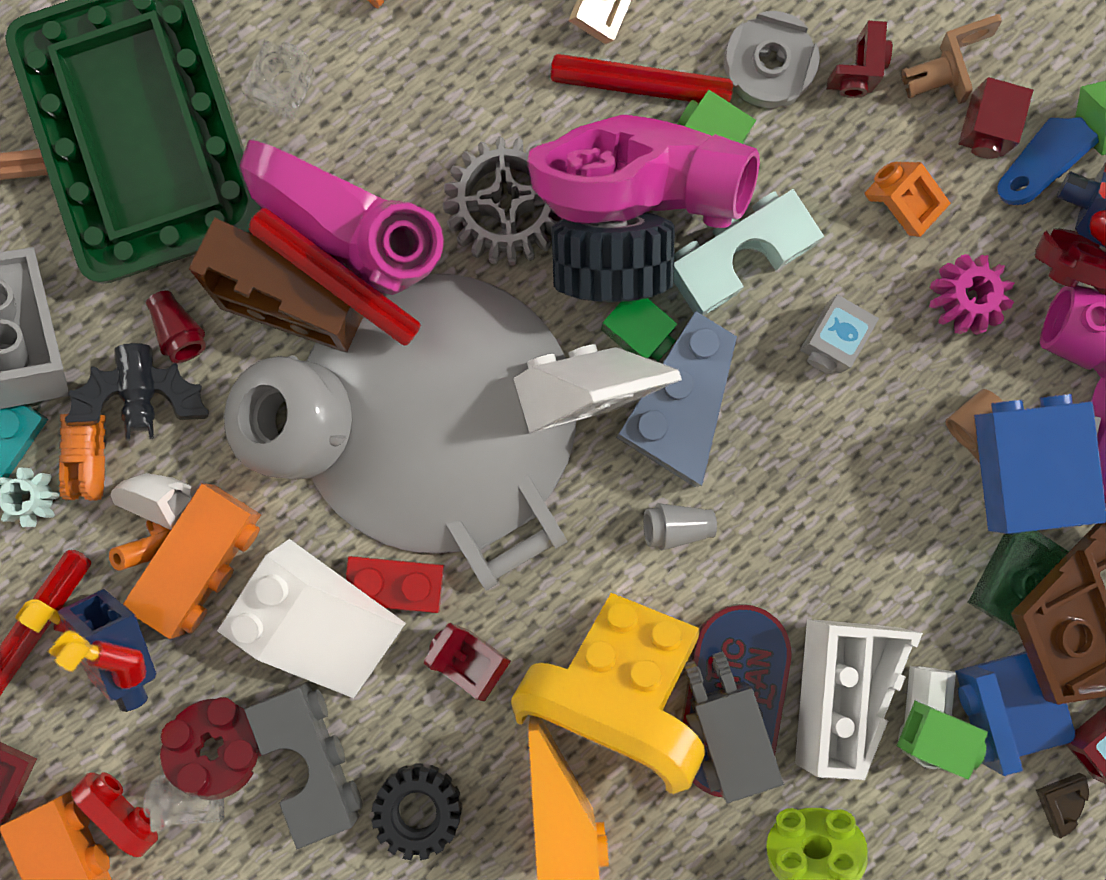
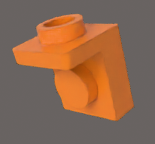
M891 162L877 172L874 177L875 182L864 193L871 202H884L907 234L921 237L951 204L922 162Z

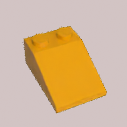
M530 715L528 737L537 880H600L599 867H609L604 822H595L591 803L542 718Z

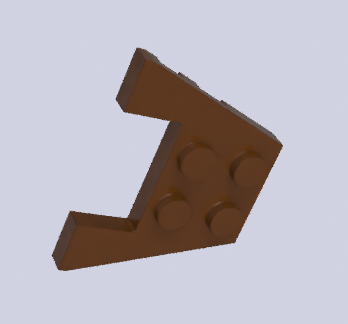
M1106 523L1095 524L1011 612L1044 699L1057 705L1106 697V588L1100 572L1106 569Z

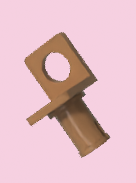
M996 14L947 31L940 45L942 52L940 58L911 68L902 69L903 84H908L909 88L905 89L908 98L910 99L915 97V95L949 85L954 89L958 104L966 102L973 88L960 48L994 36L1002 23L1001 15Z

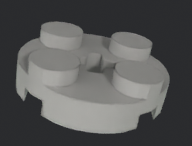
M781 11L759 13L756 18L748 20L745 24L743 22L736 27L730 37L724 55V70L727 78L733 81V92L746 102L763 108L785 107L794 103L798 97L806 92L819 66V49L817 43L813 44L812 38L807 34L808 27L797 17ZM769 50L777 52L776 58L778 61L783 62V66L775 67L773 70L764 67V63L760 61L759 56H766Z

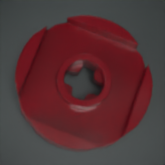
M1057 228L1053 229L1050 235L1046 230L1035 249L1034 256L1052 268L1048 276L1055 282L1068 287H1076L1081 282L1093 286L1098 292L1106 295V252L1100 248L1101 245L1079 235L1077 231Z
M225 697L206 699L188 706L174 720L164 726L160 736L162 742L160 760L166 778L180 791L191 797H199L202 800H219L239 791L254 774L252 769L257 763L258 755L261 757L244 708ZM213 738L215 741L223 739L224 745L217 749L218 757L216 759L210 760L206 755L200 756V751L208 739Z

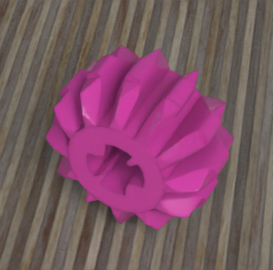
M969 254L958 257L955 265L952 263L943 265L939 269L941 278L932 281L929 287L935 293L941 295L931 300L929 307L935 309L943 307L945 313L940 316L938 323L944 325L955 319V333L963 334L970 328L975 335L986 332L988 325L995 327L1001 324L1005 319L1002 311L1012 308V305L1015 303L1004 295V292L1013 288L1015 282H1002L999 277L1003 273L1005 265L999 264L989 269L988 255H981L973 261ZM966 289H968V292L975 290L978 299L976 300V297L968 299Z

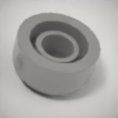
M293 355L266 358L249 366L232 386L226 400L224 412L225 434L235 457L245 467L263 476L299 480L312 478L325 472L337 461L344 451L352 424L351 403L347 390L340 379L328 368L314 362L298 360ZM286 400L288 409L287 422L282 433L279 434L275 423L276 413L280 405Z

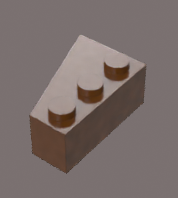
M214 218L189 267L191 273L221 310L341 352H348L364 317L256 236L217 218Z

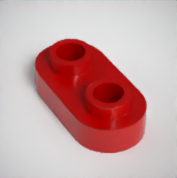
M93 772L87 773L72 789L71 793L76 805L128 855L142 857L157 842L158 834L156 828L158 825L156 819L146 809L142 807L134 808L122 795L123 787L112 775L105 772L100 775Z

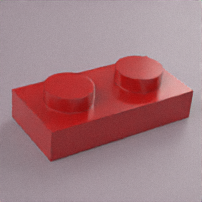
M348 556L346 580L384 608L431 613L440 612L444 565Z

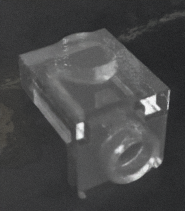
M163 773L152 780L150 787L146 789L144 813L147 818H150L151 832H162L170 825L219 823L225 818L224 798L212 801L191 797L174 787Z

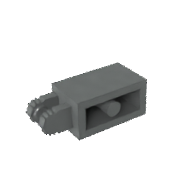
M723 651L713 654L712 662L722 689L707 694L703 686V677L699 667L696 666L694 661L686 663L684 669L693 695L690 702L694 712L686 715L689 728L698 736L701 742H704L709 760L701 764L710 791L719 790L728 804L783 786L784 783L752 687L746 682L735 684Z

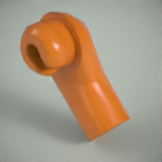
M147 520L146 528L150 536L113 547L109 552V561L112 567L117 571H121L151 561L171 530Z

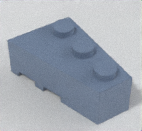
M695 311L662 363L678 369L682 380L640 398L616 438L692 486H702L737 336Z

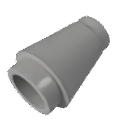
M657 503L655 508L646 509L644 512V536L649 547L658 546L661 551L706 538H714L717 532L716 516L712 509L704 510L702 508Z

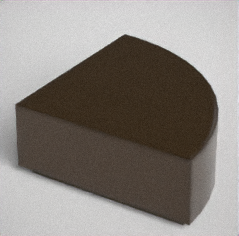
M1081 773L1036 789L1053 835L1059 839L1070 834L1079 824L1077 820L1083 811L1085 800L1088 801L1089 799L1088 781L1086 775Z

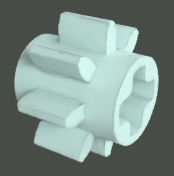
M20 467L16 472L17 479L0 477V484L2 485L0 488V507L4 511L1 517L3 522H14L20 518L22 527H36L37 515L43 518H53L55 516L50 507L53 499L60 497V493L52 492L51 488L47 485L51 481L52 475L39 473L34 477L31 468ZM30 493V501L22 502V495Z

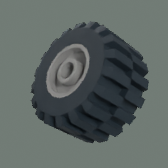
M643 213L636 218L626 221L579 223L563 219L553 224V287L565 295L597 302L634 301L665 292L674 283L673 222L655 214Z

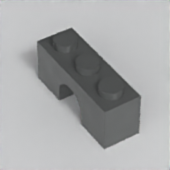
M308 681L255 702L244 709L261 756L278 749H291L298 752L308 765L309 778L307 784L289 792L279 802L296 850L352 828L360 816L358 810L362 809V799L353 780L346 781L340 765L345 762L344 750L336 735L329 736L323 718L328 717V709L320 690L313 691Z

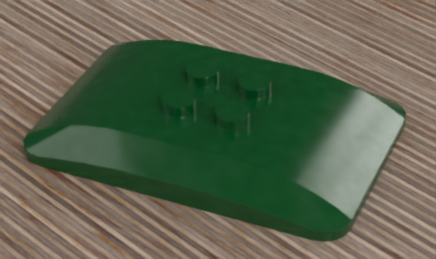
M68 0L22 15L13 20L5 35L6 46L70 245L82 275L96 283H112L195 255L214 218L250 233L249 223L253 216L262 208L250 197L239 167L245 149L194 0Z

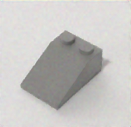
M32 247L0 252V409L69 396L35 249Z

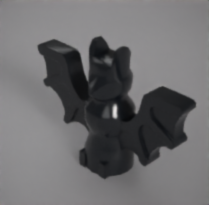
M129 343L115 347L114 355L117 367L115 370L102 371L93 366L91 367L88 382L79 389L69 391L71 409L65 417V423L67 426L96 425L100 421L102 409L106 402L112 396L119 395L124 402V406L121 409V418L124 421L125 440L130 441L131 432L148 431L149 439H154L153 420L155 412L150 400L155 393L161 394L170 402L175 416L179 420L206 419L209 410L204 407L201 401L200 392L202 391V386L184 380L179 373L178 364L174 363L166 369H156L152 366L153 353L151 346L142 343Z

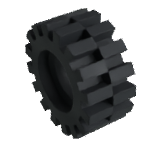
M415 763L410 768L407 765L399 768L395 774H391L376 794L377 797L373 802L371 811L374 812V817L371 820L373 829L378 828L379 833L376 838L380 844L386 841L390 845L388 852L394 856L398 850L404 853L403 859L411 861L413 855H419L420 860H425L429 858L432 852H435L436 855L442 852L447 843L450 844L455 837L462 813V802L459 799L460 791L457 786L454 787L451 783L452 778L447 773L445 775L439 773V768L431 765L430 768L423 767V763ZM422 793L432 799L436 807V818L429 826L416 829L409 827L403 822L399 813V806L401 800L407 795Z

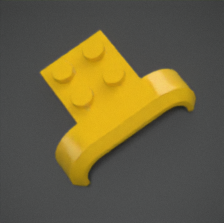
M610 593L568 670L548 663H536L529 667L511 698V706L516 722L522 725L528 715L540 717L644 764L661 777L665 783L666 791L671 794L689 789L704 758V746L698 736L688 726L662 710L699 638V628Z

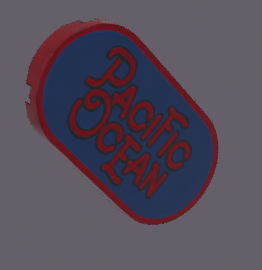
M749 604L729 605L715 612L701 625L699 638L693 649L692 661L695 662L701 671L703 686L707 694L722 689L712 662L713 654L724 652L735 684L746 682L753 689L775 755L791 665V643L785 628L771 613ZM689 682L687 684L681 722L688 727L686 715L694 713L690 702L693 695ZM702 742L705 750L702 762L708 761L709 758L704 742ZM701 764L693 783L710 795L722 797L719 790L710 791Z

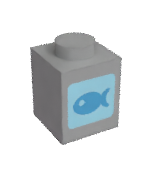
M837 294L826 303L800 351L809 355L807 362L819 371L826 374H833L834 370L842 373L852 367L879 318Z

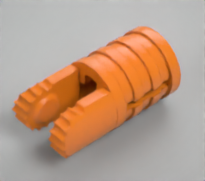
M60 414V497L65 500L79 499L80 496L89 501L101 500L105 487L104 436L106 429H104V423H106V415H101L100 421L96 425L67 426L65 417L68 414Z

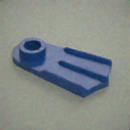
M1082 117L1049 118L1000 179L997 190L1001 200L1010 205H1024L1031 202L1099 142L1097 133L1088 127ZM1027 186V187H1026L1025 189H1023V190L1016 191L1017 189H1019V188H1021V187Z

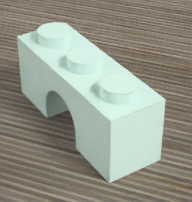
M794 189L780 197L776 191L768 194L752 206L755 213L742 221L732 219L729 227L715 228L712 231L715 238L702 246L697 241H693L674 254L676 261L674 262V283L693 313L697 311L705 316L737 296L744 286L734 272L732 264L733 255L743 249L757 250L767 257L775 271H777L820 242L824 235Z

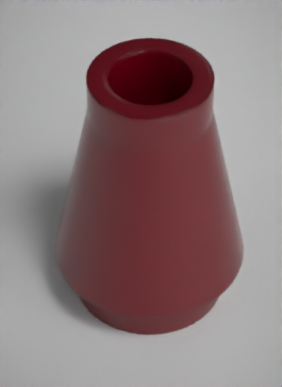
M159 291L146 300V306L152 318L162 355L168 356L173 363H182L197 357L206 348V343L203 340L205 337L204 330L176 301L171 291Z

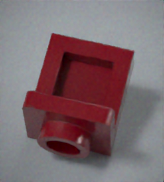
M868 20L857 37L855 65H836L827 80V90H839V94L847 98L863 97L874 91L883 79L884 69L889 67L892 57V40H886L887 22Z
M448 623L432 639L429 653L424 659L423 664L431 670L443 673L476 700L485 702L511 660L470 630Z

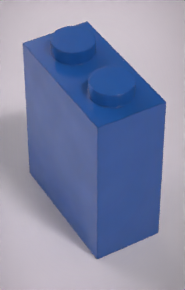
M1072 394L1041 397V408L1024 409L1023 400L991 403L992 413L974 415L988 531L1010 534L1106 523V507L1093 402L1073 404Z

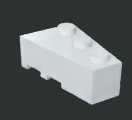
M807 619L795 757L796 765L816 777L865 780L888 720L884 719L895 690H901L905 676L901 674L912 646L918 647L923 633L891 626Z

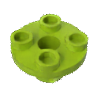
M824 808L784 809L777 815L776 823L771 828L767 837L768 863L772 872L779 880H860L867 868L868 847L866 839L860 828L856 825L855 817L846 810L837 809L832 811Z

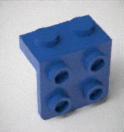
M1026 651L956 670L960 685L958 688L959 700L969 717L970 724L988 732L985 738L986 754L982 762L988 768L1003 776L1023 771L1020 756L1068 744L1074 740L1075 729L1067 703L1057 705L1044 699Z

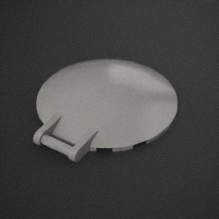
M429 274L397 294L381 293L420 322L419 332L408 345H401L365 317H363L347 353L318 343L314 344L306 361L328 368L340 379L347 390L351 403L352 424L345 449L337 461L325 472L311 479L325 501L340 517L352 527L374 540L401 550L418 553L440 554L462 551L478 580L487 591L499 584L497 580L499 577L554 545L555 549L568 542L546 506L545 501L558 484L567 466L573 448L576 421L529 433L513 379L529 369L527 362L534 358L555 354L556 361L566 359L557 340L543 321L530 308L511 294L489 283L470 277L454 274ZM537 517L543 530L491 561L487 562L480 550Z

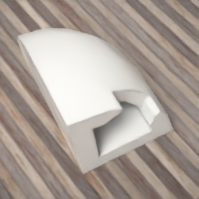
M145 473L119 483L112 489L111 498L114 505L171 530L197 489L172 477Z

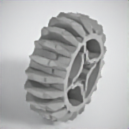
M499 136L496 139V149L489 151L487 144L481 141L478 144L480 156L476 158L472 153L465 151L462 154V158L467 168L452 166L450 169L451 176L457 182L444 184L445 194L452 198L443 202V209L445 213L454 215L447 221L449 230H462L457 237L458 244L462 247L475 240L471 252L476 258H479L484 253L486 247L489 248V261L491 264L498 263L500 252H507L509 265H516V251L523 250L525 258L531 261L535 258L532 244L536 243L540 249L548 251L550 249V241L544 233L552 236V226L557 223L555 220L561 221L563 218L559 217L532 189V185H520L512 178L510 169H516L530 175L528 165L529 151L527 153L523 152L522 139L518 137L513 143V149H508L505 146L504 138ZM536 144L529 149V151L538 145ZM496 170V179L493 185L488 189L477 191L476 196H470L475 184L483 176ZM504 182L507 183L508 194L512 195L509 221L506 220L505 209H501L500 203ZM535 206H544L538 220L528 229L517 233L516 224L519 217L526 212L534 211ZM480 212L481 216L496 218L501 223L503 235L494 234L483 229L473 220L469 213Z

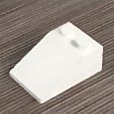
M596 344L572 350L568 353L570 358L556 361L555 354L534 358L527 362L529 369L513 378L529 433L612 412L682 380L678 369L617 347L597 351Z
M289 539L265 555L217 631L258 661L354 698L406 623Z

